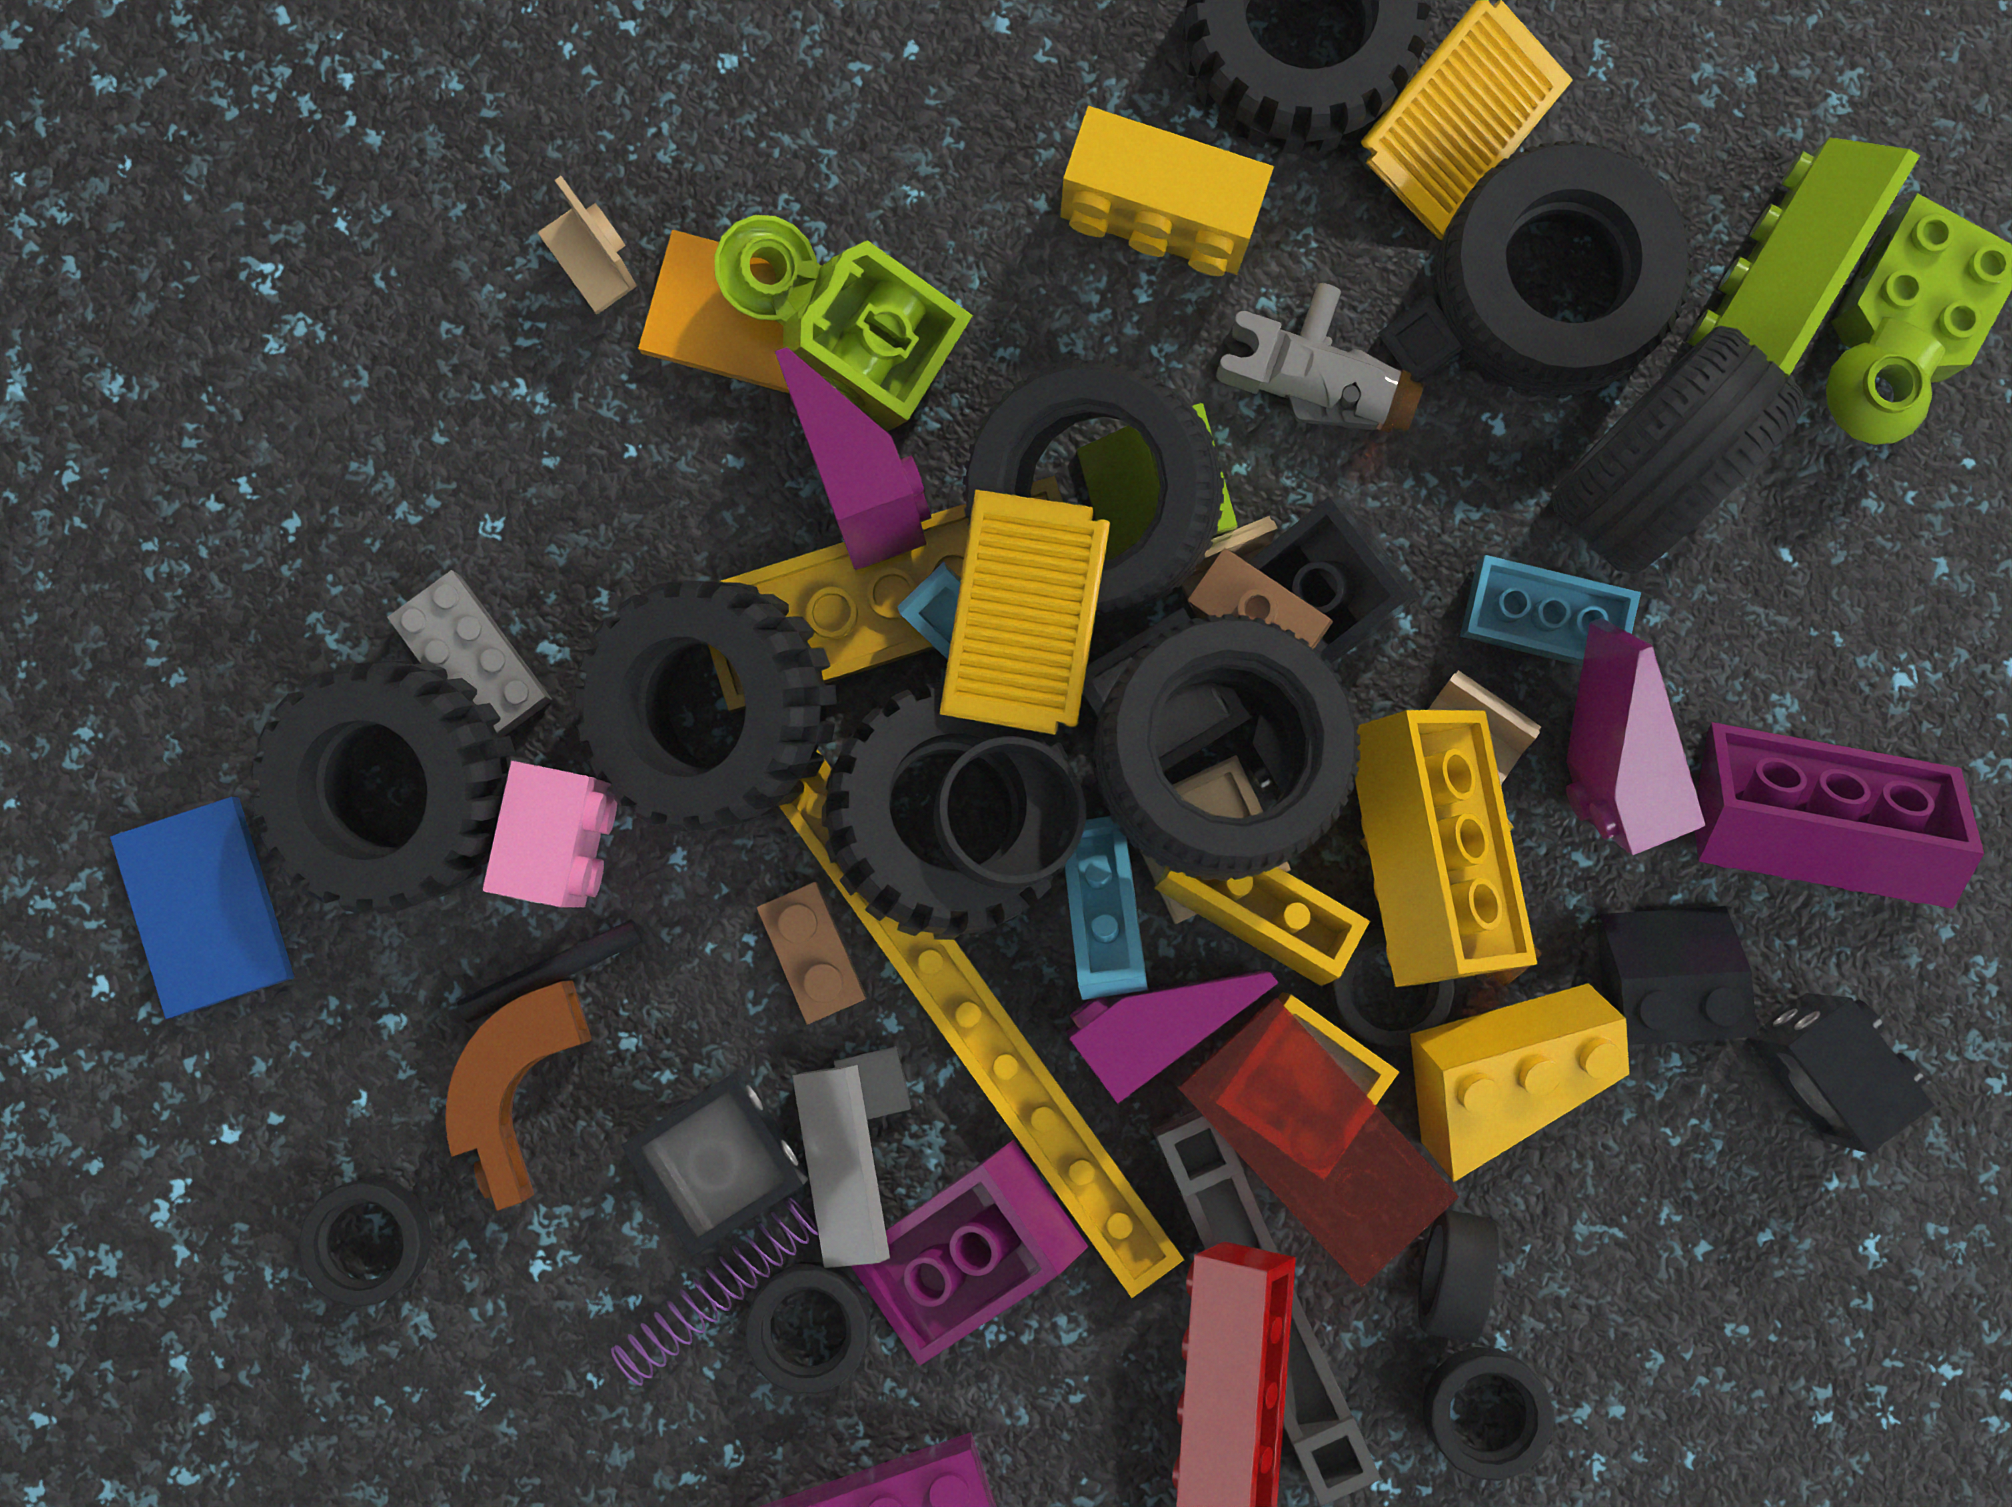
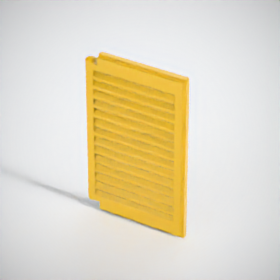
M1476 0L1406 85L1403 92L1397 96L1391 106L1361 140L1362 146L1372 153L1366 160V164L1438 240H1442L1452 217L1478 180L1488 170L1496 167L1504 158L1508 159L1573 79L1502 0H1498L1493 6L1489 0Z
M975 490L939 714L1049 734H1056L1059 722H1064L1069 727L1077 725L1110 522L1107 520L1092 521L1093 507Z

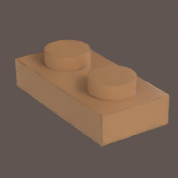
M813 882L757 907L807 1025L867 999L817 882Z

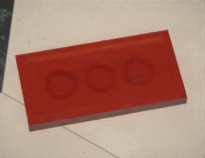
M1275 997L1178 1086L1182 1093L1360 1288L1368 1283L1459 1197Z

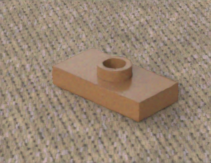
M1225 547L1187 600L1208 616L1216 615L1221 617L1223 614H1230L1233 617H1238L1239 615H1246L1253 620L1256 617L1263 619L1269 625L1271 622L1279 624L1281 629L1285 631L1289 629L1296 633V638L1300 639L1302 637L1309 642L1308 646L1312 649L1316 647L1332 624V620Z

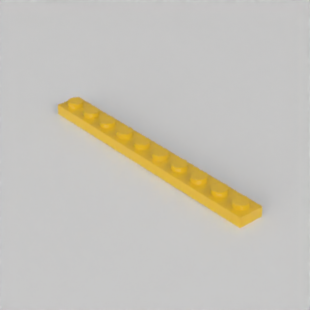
M825 760L816 777L799 779L804 784V792L792 803L779 805V807L1130 1297H1135L1184 1261L1183 1256L955 939L934 940L933 933L921 931L918 935L913 936L898 931V922L887 916L881 921L877 920L865 911L869 903L858 892L850 896L839 881L844 873L838 862L830 863L825 847L829 834L828 828L822 826V806L827 798L828 790L825 789L832 769Z

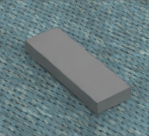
M858 1065L792 1075L824 1268L874 1264L889 1259L890 1255Z

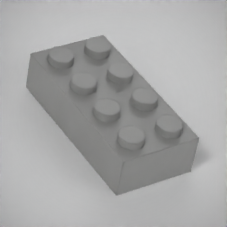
M453 570L446 573L387 617L421 664L430 663L446 669L447 679L463 678L477 689V695L472 700L476 705L491 703L501 718L500 722L494 725L499 738L507 735L553 701L464 579Z

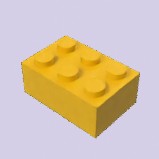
M1088 106L1063 178L1060 217L1070 220L1069 225L1085 235L1104 237L1107 232L1128 239L1129 245L1133 249L1146 255L1162 257L1165 255V252L1189 259L1188 264L1193 269L1204 274L1223 276L1226 271L1237 275L1274 166Z

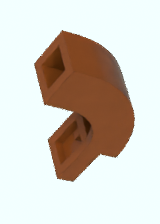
M573 980L559 982L530 992L508 1003L494 1013L469 1040L453 1071L446 1102V1131L451 1156L453 1157L477 1148L480 1160L474 1163L476 1181L484 1198H493L496 1211L522 1203L535 1195L515 1135L512 1120L513 1101L520 1082L527 1072L545 1057L592 1041Z

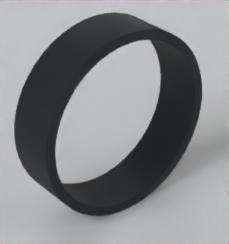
M1021 737L994 738L969 749L956 761L943 778L934 803L935 831L947 858L968 878L980 884L1000 889L1027 887L1042 881L1058 870L1076 850L1082 838L1086 822L1084 793L1070 765L1051 748L1037 741ZM995 752L1018 753L1038 761L1058 779L1069 803L1070 830L1062 852L1049 867L1028 875H1002L979 866L959 847L949 825L947 801L949 790L956 774L973 759Z

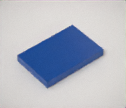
M229 797L110 836L165 1019L191 1013L295 978L238 797Z

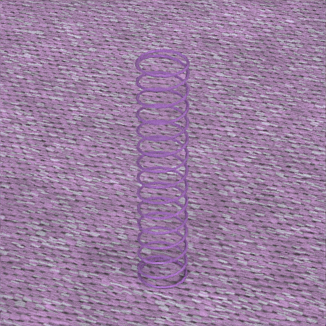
M788 1197L784 1204L799 1222L806 1236V1241L793 1234L781 1222L778 1216L771 1212L772 1217L789 1238L794 1252H790L772 1238L765 1227L758 1223L759 1228L775 1247L781 1263H776L765 1255L748 1234H745L748 1242L761 1256L768 1274L765 1275L754 1268L735 1245H732L734 1252L748 1267L755 1285L751 1286L742 1280L722 1256H719L721 1263L735 1278L742 1296L738 1297L726 1289L715 1273L709 1267H706L707 1273L721 1287L729 1307L724 1308L715 1302L702 1284L693 1278L696 1287L711 1303L716 1318L711 1319L703 1314L689 1295L680 1289L681 1296L697 1312L703 1329L699 1331L685 1321L676 1306L671 1301H667L670 1310L685 1325L690 1340L686 1342L676 1336L659 1313L654 1312L656 1320L672 1336L677 1351L672 1353L661 1346L646 1324L641 1323L642 1330L659 1347L664 1362L659 1364L649 1358L636 1338L628 1334L627 1337L630 1343L647 1360L651 1371L649 1376L641 1373L622 1348L615 1345L611 1349L612 1357L630 1381L642 1386V1377L651 1378L653 1376L652 1364L659 1367L666 1365L664 1352L677 1356L679 1354L677 1341L683 1344H691L692 1334L690 1329L696 1333H704L705 1323L703 1318L710 1322H717L718 1312L716 1306L722 1310L730 1311L731 1301L729 1295L735 1299L743 1300L744 1290L742 1284L753 1289L757 1287V1279L754 1272L762 1277H769L770 1268L766 1260L776 1266H782L783 1257L779 1248L789 1255H795L796 1246L792 1237L800 1243L808 1244L809 1235L804 1225L813 1234L818 1235L817 1226L794 1199ZM792 1203L801 1210L815 1230L805 1222ZM614 1350L624 1363L637 1373L640 1383L634 1380L621 1366L614 1354Z

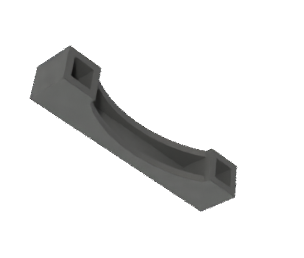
M1211 1104L1152 1130L1205 1250L1227 1241L1278 1253L1217 1110ZM1293 1290L1283 1427L1310 1488L1322 1507L1381 1480V1477L1314 1335L1295 1290Z

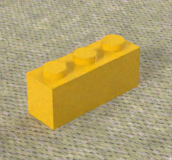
M1166 866L1154 888L1320 986L1340 978L1370 922L1368 919L1279 867L1262 872L1256 876H1247L1237 880L1230 878L1227 881H1220L1217 879L1201 880V876L1192 878L1182 872L1170 871V867Z

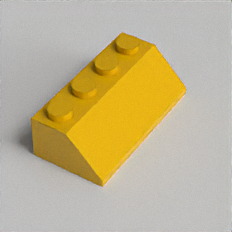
M1405 710L1360 724L1357 729V734L1360 735V745L1358 746L1360 761L1356 764L1359 769L1355 783L1362 814V830L1367 839L1374 875V892L1379 902L1387 942L1386 954L1392 968L1395 987L1432 983L1536 965L1537 960L1486 711Z

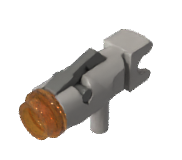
M1326 283L1317 284L1300 336L1280 329L1282 325L1280 322L1248 311H1240L1236 314L1232 336L1234 339L1248 344L1254 354L1245 358L1231 354L1224 355L1220 360L1216 373V378L1220 382L1257 394L1260 389L1287 398L1293 417L1297 422L1367 430L1378 429L1387 433L1391 432L1392 427L1405 432L1408 431L1424 384L1411 380V372L1392 368L1362 350L1353 349L1350 352H1346L1331 346L1332 339L1326 335L1341 294L1340 289Z

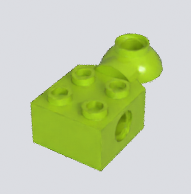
M1918 193L1888 216L1831 321L1843 344L1851 347L1831 367L1826 384L1827 405L1840 428L1852 438L1873 445L1896 443L1914 433L1927 416L1932 400L1931 383L1942 382L1973 363L2012 290L2011 243ZM1876 376L1884 378L1890 383L1894 393L1893 402L1886 401L1879 396L1875 388Z
M753 215L735 222L722 235L714 255L715 278L723 296L741 313L757 320H775L783 326V348L788 347L887 432L909 420L973 316L868 240L832 257L821 266L817 263L812 246L804 234L794 224L776 216ZM751 258H762L773 266L776 281L773 285L763 284L752 275L750 270Z

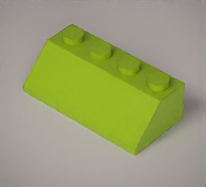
M1831 137L1811 155L1802 151L1791 164L1781 181V185L1789 190L1779 207L1771 203L1753 227L1749 237L1758 242L1748 259L1746 260L1739 256L1723 277L1718 290L1726 295L1715 313L1709 309L1703 313L1686 342L1695 346L1717 326L1737 328L1750 340L1749 344L1751 346L1755 344L1767 355L1766 360L1768 362L1773 361L1784 371L1785 378L1790 376L1920 155L1906 148Z

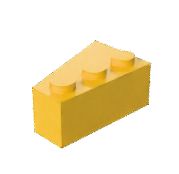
M1589 983L1410 1034L1421 1143L1453 1182L1629 1075L1626 1018Z

